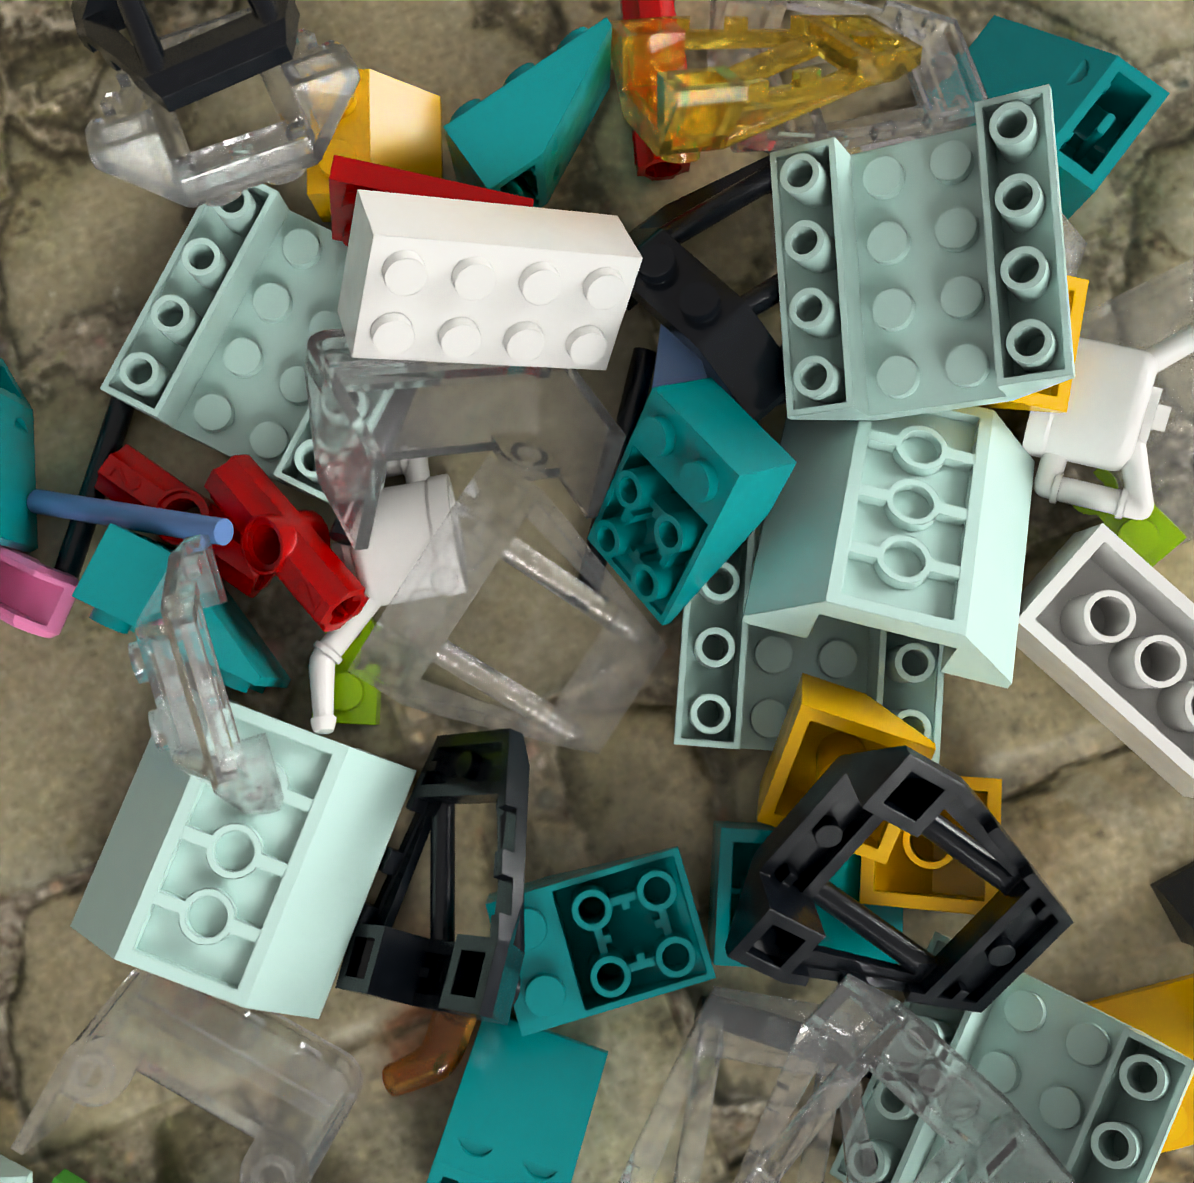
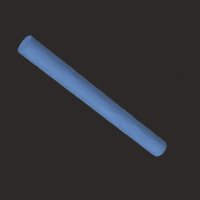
M41 489L33 490L27 498L28 509L32 513L104 526L112 523L128 530L216 545H227L232 540L234 534L233 524L227 518Z

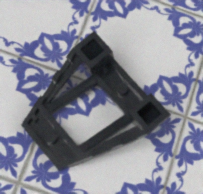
M73 0L71 5L77 34L83 45L93 53L98 50L106 63L114 70L119 71L122 69L128 73L136 87L168 112L175 111L292 60L300 13L295 0H247L252 11L251 13L164 50L144 0ZM127 28L133 46L119 32L120 30Z
M770 155L665 205L628 233L643 259L626 309L630 311L638 303L643 306L702 361L707 378L711 377L757 423L786 398L782 345L778 346L758 318L760 314L779 303L778 273L739 296L681 244L769 193L772 195Z
M506 728L437 736L406 805L407 809L415 812L399 850L387 847L378 869L382 873L387 874V877L375 903L365 902L345 952L335 988L431 1011L508 1026L512 1006L515 1004L520 993V971L525 954L524 883L530 764L523 733ZM496 803L497 851L495 852L494 878L498 879V892L495 914L491 916L490 937L457 934L455 941V804ZM429 833L430 939L392 928Z
M904 745L839 756L759 846L750 862L725 944L727 957L782 983L806 986L809 978H817L838 982L841 992L865 995L869 987L902 991L906 1002L982 1013L1074 922L1048 884L962 777ZM945 809L969 834L940 813ZM884 820L917 838L920 835L924 836L999 890L936 956L829 881ZM815 904L900 965L818 945L826 935Z

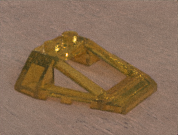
M791 15L790 29H748V16H724V29H690V16H663L609 21L612 24L611 59L623 117L656 156H660L662 160L670 163L697 161L700 159V153L703 151L725 149L866 87L895 81L921 64L922 46L870 15ZM771 48L730 67L715 66L685 69V50ZM817 56H820L838 69L821 77L822 69L815 66L792 70V83L769 87V80L766 79Z

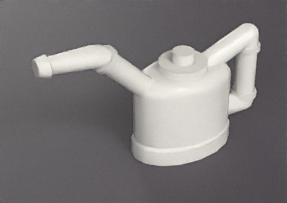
M1194 322L1146 350L1079 337L1075 360L1076 378L1072 379L1067 412L1030 411L1022 447L1030 456L1041 458L1033 483L1034 491L1038 496L1049 499V503L1053 504L1059 501L1113 514L1116 519L1120 520L1122 517L1144 520L1151 515L1154 501L1146 444L1151 429L1165 432L1172 409L1170 406L1159 404L1163 388L1154 387L1153 385L1158 372L1194 352ZM1067 461L1107 471L1121 470L1123 490L1064 477Z
M404 445L399 446V450L390 452L380 479L404 474L406 484L376 489L354 545L348 546L338 542L332 544V551L365 587V594L369 599L358 615L348 620L340 629L327 632L320 641L316 640L313 644L314 650L309 659V679L313 718L310 719L315 734L324 735L334 731L337 716L334 715L335 665H339L343 661L342 655L381 606L440 595L453 596L468 593L465 549L450 477L448 474L430 477L427 454L419 447L407 448ZM358 457L335 504L332 506L336 514L338 513V510L343 501V498L345 496V493L347 491V488L349 486V483L354 474L360 457Z

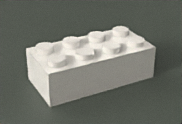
M357 189L337 311L352 358L606 370L643 258L617 215Z
M1101 523L1076 532L1021 592L1016 647L1182 796L1194 798V603L1105 524Z

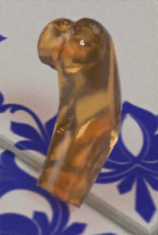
M433 1011L422 1044L409 1054L384 1066L382 1079L388 1093L393 1097H397L436 1084L452 1074L462 1061L476 1019Z

